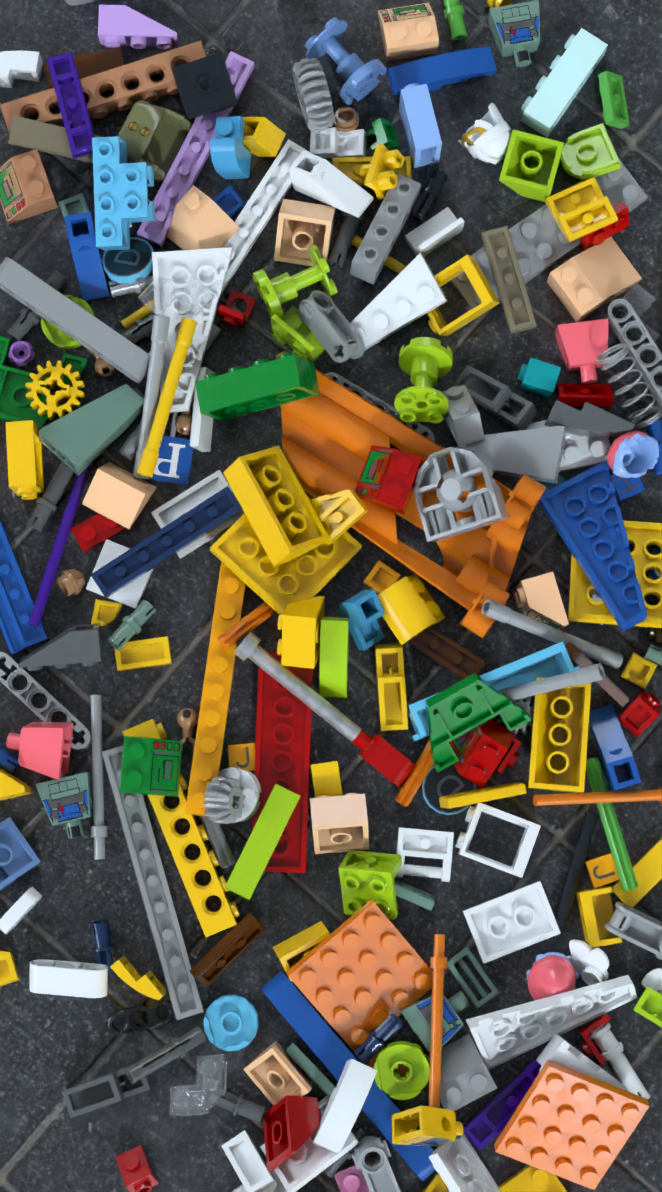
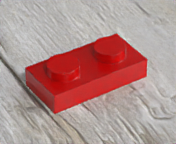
M620 201L612 206L618 217L617 222L580 237L581 246L585 250L594 245H600L605 239L621 232L630 225L628 206L624 202Z
M557 384L558 401L573 408L583 407L585 402L601 409L613 407L614 397L611 384Z
M98 513L70 530L85 554L103 544L106 539L110 540L126 531L127 528Z

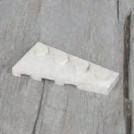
M420 253L350 323L362 338L365 350L447 301L424 256Z

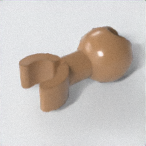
M88 350L96 359L94 369L99 376L109 377L113 374L115 370L113 366Z
M194 394L189 411L181 412V415L175 422L177 431L182 435L191 434Z
M185 708L179 711L177 715V723L182 728V739L180 741L184 743L188 737L189 741L193 744L194 751L196 739L193 737V728L198 723V715L193 709ZM189 710L191 712V715L186 716L184 714V711Z

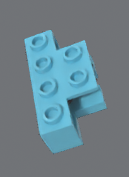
M119 136L92 138L96 247L104 251L130 249L129 223L155 221V202L148 199L147 186H154V168L147 166L146 162L127 163V142Z

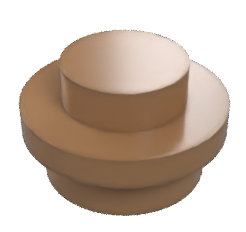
M345 106L336 111L334 127L339 131L350 132L358 127L359 116L353 108Z

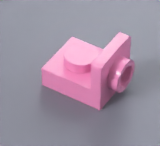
M355 1163L334 1173L340 1192H370L362 1170H357Z

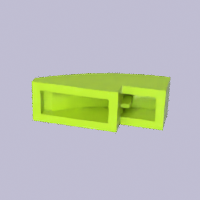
M321 618L319 688L322 697L347 698L350 618Z

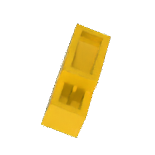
M401 643L375 644L381 731L408 729L403 646Z

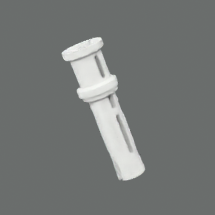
M606 1022L589 1033L590 1039H594L601 1050L603 1059L610 1062L623 1085L628 1088L627 1091L636 1095L639 1092L643 1098L649 1099L651 1095L647 1092L623 1054L624 1045L614 1037L610 1030V1023Z

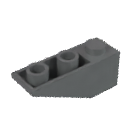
M100 623L73 625L23 656L19 662V668L27 667L28 671L43 669V666L54 665L56 669L70 667V664L81 663V666L97 665V662H100L104 655Z

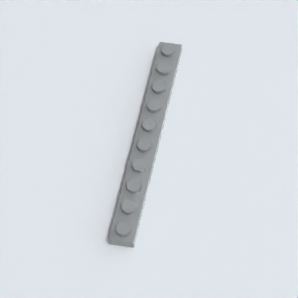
M123 746L102 751L104 765L175 1018L180 1020L204 1012L194 976L190 973L192 968L143 794L120 793Z

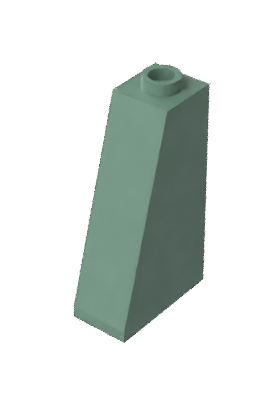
M124 384L42 427L39 430V441L79 476L143 413L145 397L137 388L132 389L127 384Z

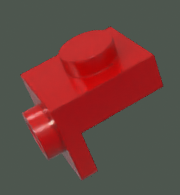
M142 1145L116 1156L125 1187L130 1192H150L152 1187L159 1184L156 1176L152 1173Z

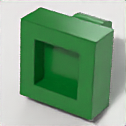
M382 118L371 122L373 129L366 132V137L374 138L376 136L377 141L370 146V149L375 150L376 145L384 144L388 150L400 147L392 122Z

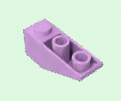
M99 5L98 37L101 46L111 49L120 46H131L134 49L157 47L162 50L179 47L177 32L126 5Z

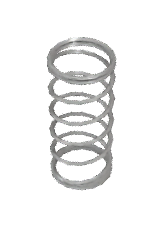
M620 343L602 352L597 357L596 362L604 365L601 370H607L621 360H633V364L628 370L611 377L608 383L620 379L629 372H640L639 378L634 383L626 385L615 392V395H620L634 385L646 384L647 388L641 395L633 397L621 405L624 408L635 403L641 397H653V401L648 407L628 416V420H632L631 423L635 424L634 428L639 429L658 420L662 416V408L652 406L656 400L655 395L645 394L649 388V383L638 382L643 373L639 369H632L636 359L625 357L629 351V346L626 343ZM623 348V349L620 350L618 353H616V354H614V355H612V356H610V357H608V358H606V359H603L604 357H606V356L609 355L610 353H612V352H614V351H616V350H619V349ZM655 412H658V413H657L655 416H653L652 418H650V419H648V420H646V421H644V422H642V423L636 424L639 420H641V419L644 418L645 416H647V415H649V414H652V413H655Z

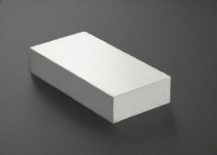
M244 1130L222 1145L225 1154L247 1192H259L275 1181L271 1172L267 1170V1165L247 1131Z

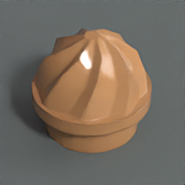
M69 569L61 572V576L57 578V583L62 592L69 597L72 594L77 595L80 593L85 585V579L80 571Z

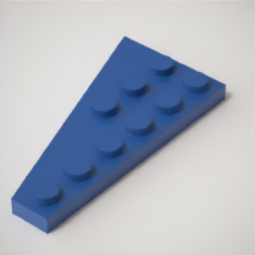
M606 460L544 492L538 502L618 626L624 632L646 620L648 615L641 588L637 581L634 561L629 550V541L620 506L617 503L609 465Z

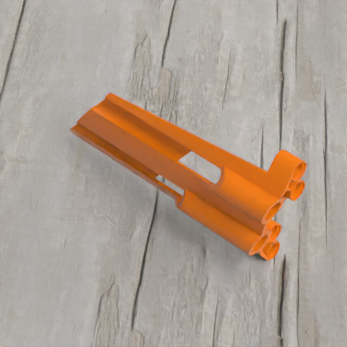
M284 350L283 352L277 354L276 359H278V355L282 353H287L288 351ZM317 369L315 371L320 395L280 405L283 432L282 452L305 494L312 499L348 489L355 491L371 445L390 448V444L403 452L421 457L423 464L430 454L445 449ZM451 453L445 454L449 469H455ZM522 473L513 490L495 480L496 485L501 488L509 518L457 536L436 541L443 555V567L397 539L395 513L424 531L413 492L405 514L362 500L369 511L351 527L466 608L468 612L459 624L483 639L495 622V619L483 615L481 612L482 606L487 599L505 605L511 594L506 592L531 513L546 487ZM483 475L474 478L473 484L477 486V490L486 487ZM436 491L423 494L424 499H422V502L426 507L440 503ZM463 491L460 497L462 501L465 502L469 491ZM471 510L469 512H455L458 521L475 516L474 510Z

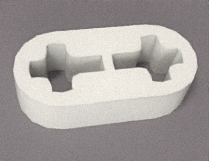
M33 886L0 919V930L5 934H8L42 898V895Z

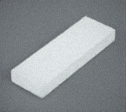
M200 367L197 381L204 380L205 375L215 372L206 367ZM195 386L189 445L201 452H210L213 418L200 413Z

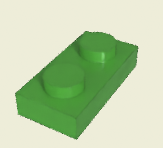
M609 71L598 74L599 92L603 104V118L606 125L619 129L630 126L622 76Z

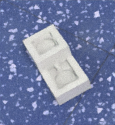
M336 127L326 128L323 131H311L310 152L321 158L366 157V131L360 129L342 132L338 131Z

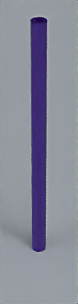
M91 464L79 476L76 475L28 623L31 626L39 627Z

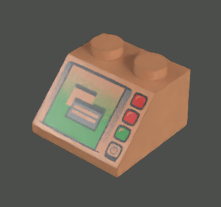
M37 149L11 157L0 167V202L8 224L58 208Z

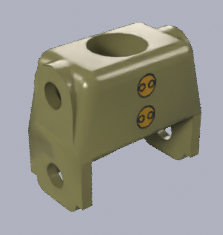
M139 100L133 105L118 134L120 138L127 142V163L146 162L147 166L154 168V180L163 183L186 139L187 133L191 129V125L182 115L167 108Z

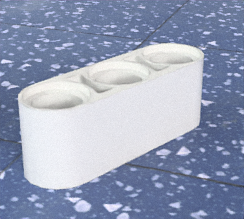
M49 959L30 961L29 991L40 994L102 998L107 996L108 966L104 964Z

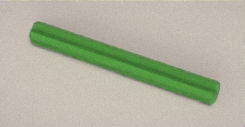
M597 757L587 759L586 772L592 792H609L599 759ZM596 803L622 889L624 891L636 889L638 884L613 803Z

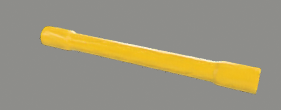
M181 319L172 359L148 441L137 470V474L152 478L159 457V448L187 352L191 346L197 322L192 319Z

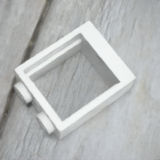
M476 803L475 807L470 805L465 821L469 822L465 833L460 832L455 847L460 848L458 854L522 878L541 825L483 803ZM481 812L525 828L512 866L468 850Z

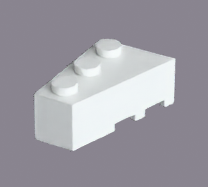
M555 1033L536 1060L541 1065L539 1071H541L546 1061L550 1060L627 1091L628 1089L557 1033Z

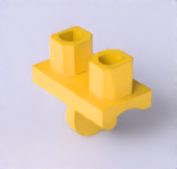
M384 144L376 145L370 164L362 165L359 175L365 180L364 185L375 191L378 200L385 198L388 189L396 188L398 179L394 173V168L403 166L404 157L399 150L389 151Z

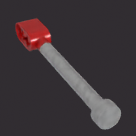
M250 631L233 653L243 661L247 657L360 748L362 751L359 753V756L394 785L400 787L416 765L378 734H375L373 737L368 735L285 666H282L278 660L258 645L261 639Z

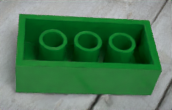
M293 352L282 353L278 355V359L272 361L268 359L257 360L253 362L251 367H233L228 369L229 373L208 374L204 376V380L195 382L200 413L220 421L320 395L314 363L304 359V357L295 355Z

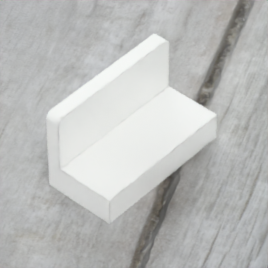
M447 207L405 235V240L416 256L421 253L425 257L462 232L464 220L462 217L457 220L449 207Z

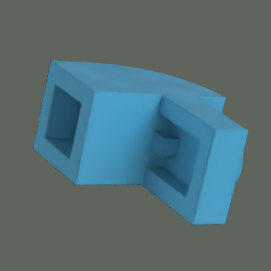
M241 116L216 118L215 139H210V154L213 166L217 173L225 180L249 178L251 152L243 146L245 120Z
M374 589L362 590L339 606V618H350L349 630L358 650L365 651L385 638L377 622V619L383 616L385 612Z

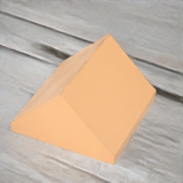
M108 462L97 469L82 504L130 530L156 490V486L141 478L133 477V474Z
M277 1040L243 1069L273 1106L286 1095L304 1096L312 1089L311 1081Z

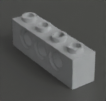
M397 173L398 183L396 188L388 190L351 264L350 274L372 285L375 284L420 193L421 183Z

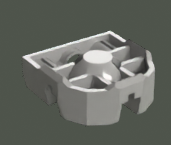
M448 447L430 454L425 463L419 468L413 494L427 542L441 541L509 518L501 488L496 485L495 480L492 478L493 471H496L494 464L482 452ZM451 453L455 469H449L445 454ZM483 475L486 487L477 490V486L473 484L474 478ZM436 491L440 503L426 507L422 502V499H424L423 494ZM463 491H469L465 502L462 501L460 497ZM474 510L475 516L457 521L455 512Z

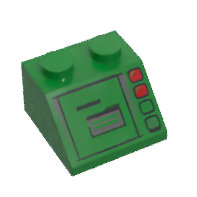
M124 736L120 793L178 797L183 741Z

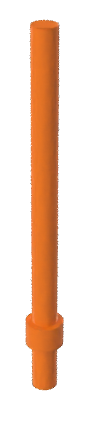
M658 787L656 790L534 795L533 803L534 806L657 800L659 803H662V787Z
M434 934L433 957H430V968H433L428 1106L440 1108L444 969H447V957H444V934Z

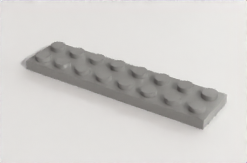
M620 161L621 169L595 177L603 196L608 197L612 206L622 201L628 206V212L645 202L648 197ZM582 179V180H580L578 183H576L575 185H577V184H579V183H581V182H584V181H586V180H588V179ZM546 204L509 229L524 284L581 246L580 238L571 242L566 239ZM482 247L471 256L476 259L500 301L485 247ZM465 271L450 280V283L470 310L482 303Z

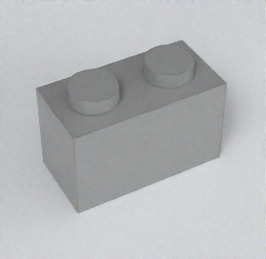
M454 386L443 391L442 393L449 401V409L444 415V419L458 446L484 439L480 413L466 386Z

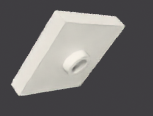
M106 539L92 573L130 548ZM153 569L108 597V599L136 609ZM90 577L86 590L104 597L93 578Z

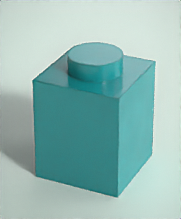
M530 358L527 365L522 364L518 380L522 381L520 389L551 398L561 367Z

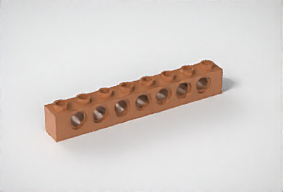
M201 41L80 79L84 97L89 100L86 105L90 119L104 118L108 113L116 110L126 111L132 108L139 100L151 103L160 96L178 94L171 68L206 57ZM161 75L164 77L159 82L152 81L154 76ZM131 83L139 85L134 90L127 89V86ZM54 88L0 105L8 131H10L13 115L27 119L32 115H38L39 117L36 121L65 127L61 113H52L55 108L59 107ZM106 91L114 92L109 98L102 97V94Z

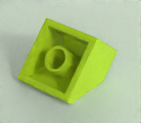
M513 129L499 181L523 197L545 202L552 191L564 143Z

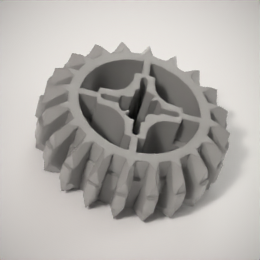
M314 57L302 59L300 62L294 63L292 69L294 84L307 128L314 132L332 127L335 121L332 99L320 62Z

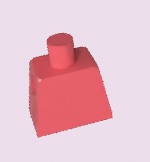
M608 319L557 325L555 337L566 370L568 372L580 370L582 384H591L598 381L596 368H602L604 365L598 364L596 359L602 352L608 349Z
M31 722L22 727L21 734L9 733L6 746L8 749L19 750L18 763L20 766L54 779H60L69 773L73 723Z

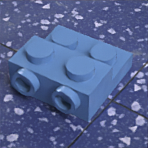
M10 817L0 823V891L41 862Z

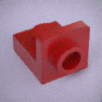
M641 690L617 719L638 737L660 715L662 710L661 703L654 694Z

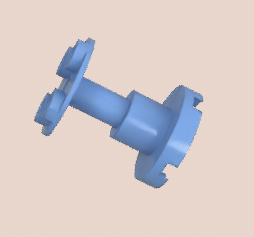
M334 17L326 23L325 29L318 36L314 35L305 43V47L308 49L306 58L311 59L315 57L318 59L327 53L338 65L336 72L346 82L339 95L347 105H351L353 98L360 101L379 84L380 81L377 78L379 74L385 75L387 69L379 59L371 60L365 64L356 53L349 54L339 43L347 30L348 24L345 20L339 21L337 17Z

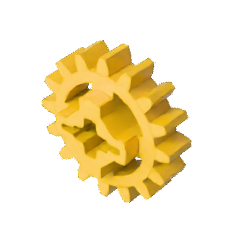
M47 361V368L43 369L38 365L39 373L37 375L34 373L29 374L33 382L26 383L25 386L32 392H28L26 397L28 400H33L30 403L33 410L39 408V416L42 417L47 412L48 418L53 420L55 414H58L61 418L65 412H73V406L81 407L78 398H85V394L79 389L84 388L85 385L83 381H77L81 376L78 371L72 373L73 367L70 364L64 369L61 361H58L54 367L50 361ZM51 375V376H50L49 378H47L45 381H42L44 378H46L47 376ZM64 376L71 380L73 387L64 384ZM56 386H59L61 391H56L55 395H52L50 390H55ZM38 394L47 397V405L40 401Z

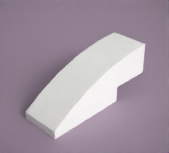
M23 50L0 52V87L12 88L14 79L40 82L43 66L40 53Z
M354 1059L346 1062L337 1087L332 1091L312 1141L313 1143L337 1154L340 1153L361 1111L377 1070Z

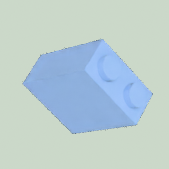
M409 84L404 89H401L399 113L413 168L439 163L442 141L427 84Z

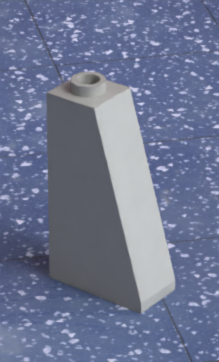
M552 426L484 435L482 440L458 446V448L482 452L494 464L496 471H493V473L521 478L522 473L534 480L557 484L567 430L565 426Z

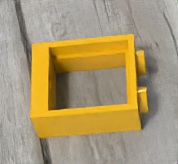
M470 255L464 256L434 277L441 287L465 271L482 303L448 325L438 307L428 312L427 314L430 318L428 324L435 334L438 333L441 336L447 337L500 303L476 259Z
M33 420L6 422L9 487L17 496H21L23 500L37 499V495L44 494L42 443L39 441L40 429Z

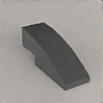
M469 365L465 367L452 385L453 387L465 385L477 406L517 431L526 430L538 414L532 402L513 393L505 384Z
M558 400L554 403L544 424L549 427L565 426L567 433L587 437H618L632 431L635 424L588 402H585L580 411Z
M132 1063L61 1091L70 1118L150 1090L156 1085L153 1074L151 1073L135 1084H132L125 1073V1068L134 1064Z

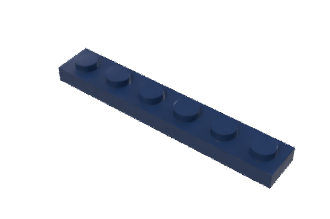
M227 486L92 573L91 577L104 597L108 598L243 509Z

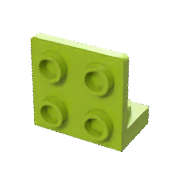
M292 305L282 319L273 314L271 316L273 338L283 346L285 344L289 345L295 355L304 357V359L314 363L325 349L307 325L301 321L298 309Z
M355 850L348 851L338 867L343 908L346 915H353L372 899L388 919L395 920L397 918L398 911L394 878L402 866L401 855Z

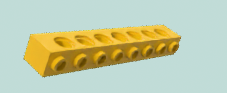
M154 719L122 731L123 735L128 737L167 738L162 723L157 724ZM181 773L178 795L180 802L176 808L170 809L166 806V796L148 795L204 935L208 937L237 925L236 918L240 917V913L234 901L229 902L226 892L229 890L225 889L227 881L224 875L219 877L215 867L219 865L214 850L208 851L205 841L209 838L203 824L198 826L194 815L185 814L187 797L184 790L188 789V786ZM181 818L187 819L190 823V830L184 835L179 834L175 828L176 822ZM190 844H196L200 848L201 853L196 860H191L186 855V848ZM200 870H207L211 875V881L206 886L200 885L196 880V875ZM215 895L221 899L222 906L218 911H211L207 907L208 897Z

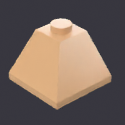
M193 185L175 206L167 238L182 250L222 248L238 231L239 226L211 198Z

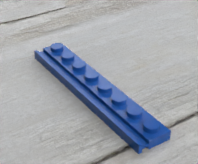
M0 519V628L10 653L13 655L16 652L45 642L49 638L42 621H40L39 627L28 624L35 603Z

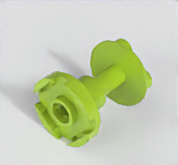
M316 245L308 248L313 266L290 276L286 272L269 280L263 269L252 273L259 295L264 300L270 317L276 314L280 319L284 318L281 304L298 297V290L320 281L329 296L338 293L333 280L328 278L327 273L330 272L327 261L324 257H321Z
M430 337L414 338L410 340L409 345L406 347L403 345L400 349L399 366L407 375L411 376L410 380L415 385L401 390L395 397V408L400 413V419L404 422L440 423L449 409L447 397L441 391L432 388L436 385L438 378L445 376L451 370L453 362L451 348L448 345L447 349L441 346V341Z

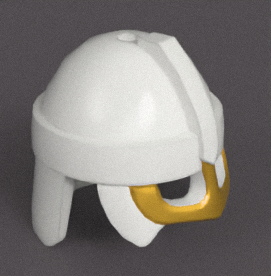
M491 103L488 106L489 111L480 120H476L475 124L463 134L462 140H458V142L475 159L478 158L486 163L496 165L506 156L511 137V128L504 121L496 105Z

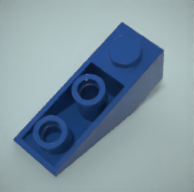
M91 212L64 217L83 300L87 302L110 297L101 250L96 247L95 221Z
M612 705L589 711V726L610 791L641 783L633 754Z

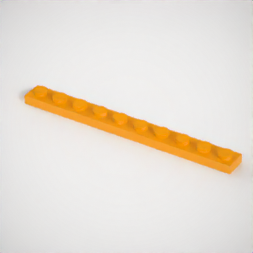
M221 562L185 809V814L205 817L209 816L205 815L206 806L203 805L205 801L203 793L207 792V783H211L213 778L219 777L236 658L233 652L238 644L237 642L230 648L224 649L218 642V637L241 620L246 584L223 562Z

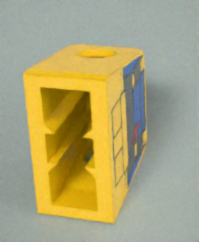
M421 1105L392 1115V1144L438 1146L455 1141V1139H460L463 1135V1125L461 1122L456 1121V1115L453 1110Z

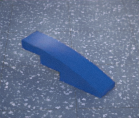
M488 46L415 60L388 68L386 72L393 95H399L401 89H404L409 84H427L428 91L439 90L443 85L465 83L471 77L493 75L497 68L491 48Z

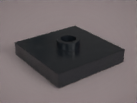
M222 52L171 68L188 121L238 105Z

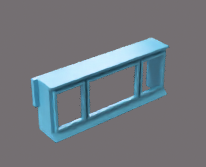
M562 641L480 675V677L497 690L536 681V677L548 678L572 672L580 668V666L574 668ZM436 694L408 705L410 711L407 714L416 734L411 737L413 742L429 736L426 700Z

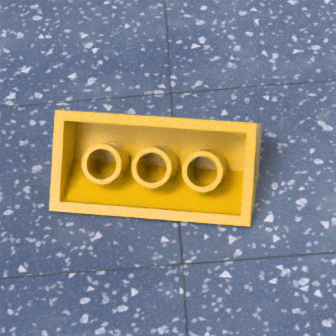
M280 446L241 456L223 472L274 567L292 561L330 539Z
M591 683L574 685L535 695L528 788L574 793L584 792Z

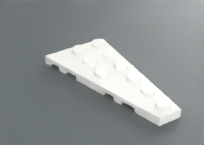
M232 247L152 252L155 315L170 317L160 380V396L176 345L175 341L181 319L188 318L197 322L170 412H183L190 409L195 382H197L233 252Z
M629 975L466 1019V1022L487 1069L490 1070L550 1041L555 1033L560 1036L636 999L637 995L633 982Z

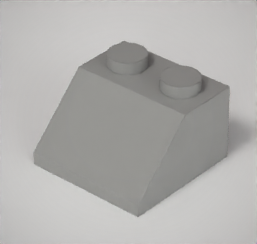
M469 1033L442 1047L440 1101L444 1109L455 1111L497 1089ZM428 1054L426 1056L428 1057L430 1063V1054Z

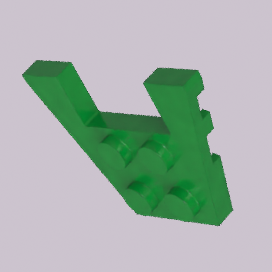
M0 336V420L7 422L33 420L37 427L41 429L50 419L47 412L42 417L39 416V408L33 410L30 406L33 400H28L26 397L28 392H32L25 386L26 383L33 382L29 376L30 372L5 366L12 341L9 338ZM66 353L63 354L61 361L64 369L70 364L73 367L72 373L78 371L80 375L88 364L87 359ZM64 376V384L72 387L71 380ZM56 386L55 390H50L52 395H55L56 391H61L59 386ZM38 394L40 401L47 405V397Z
M477 674L470 675L426 700L433 765L436 771L440 772L458 762L459 759L449 742L500 714L508 730L511 732L531 721L529 714L525 709Z

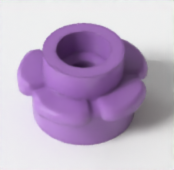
M27 341L14 342L8 353L11 362H15L17 366H26L35 357V352L32 350L33 346ZM21 351L24 352V355H23V356H20V355H19V353H20Z

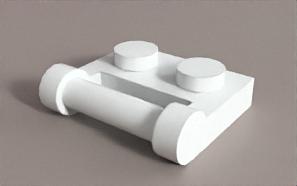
M399 827L396 854L401 855L402 866L395 877L403 878V875L441 878L443 882H450L454 832ZM405 856L443 859L442 867L404 864Z

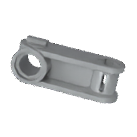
M314 290L307 299L300 302L298 314L301 321L307 325L335 362L342 363L346 362L349 358L357 359L363 356L365 345L362 338L328 294L320 290Z
M616 902V910L610 922H606L604 927L611 933L656 954L655 956L662 960V922L624 903Z
M365 1136L360 1139L359 1144L354 1147L355 1152L351 1153L357 1170H362L370 1192H402L388 1158L391 1157V1153L386 1140L381 1141L380 1137L377 1138L375 1136ZM369 1152H377V1155L373 1158L365 1157Z

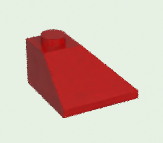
M286 1095L263 1115L267 1170H274L297 1152L319 1127L321 1111L318 1108L316 1097Z

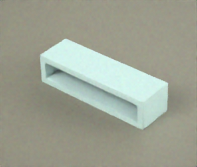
M583 28L580 29L576 36L572 34L564 46L567 49L562 57L557 55L550 66L552 71L549 76L543 75L535 88L537 90L533 98L529 96L521 108L523 111L521 121L547 138L603 58L608 44Z

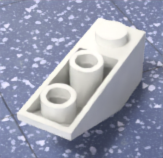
M303 151L289 168L294 190L358 218L373 201V196L326 159L307 151Z

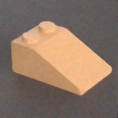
M609 237L600 245L590 247L551 271L546 282L576 322H581L642 278L613 238Z

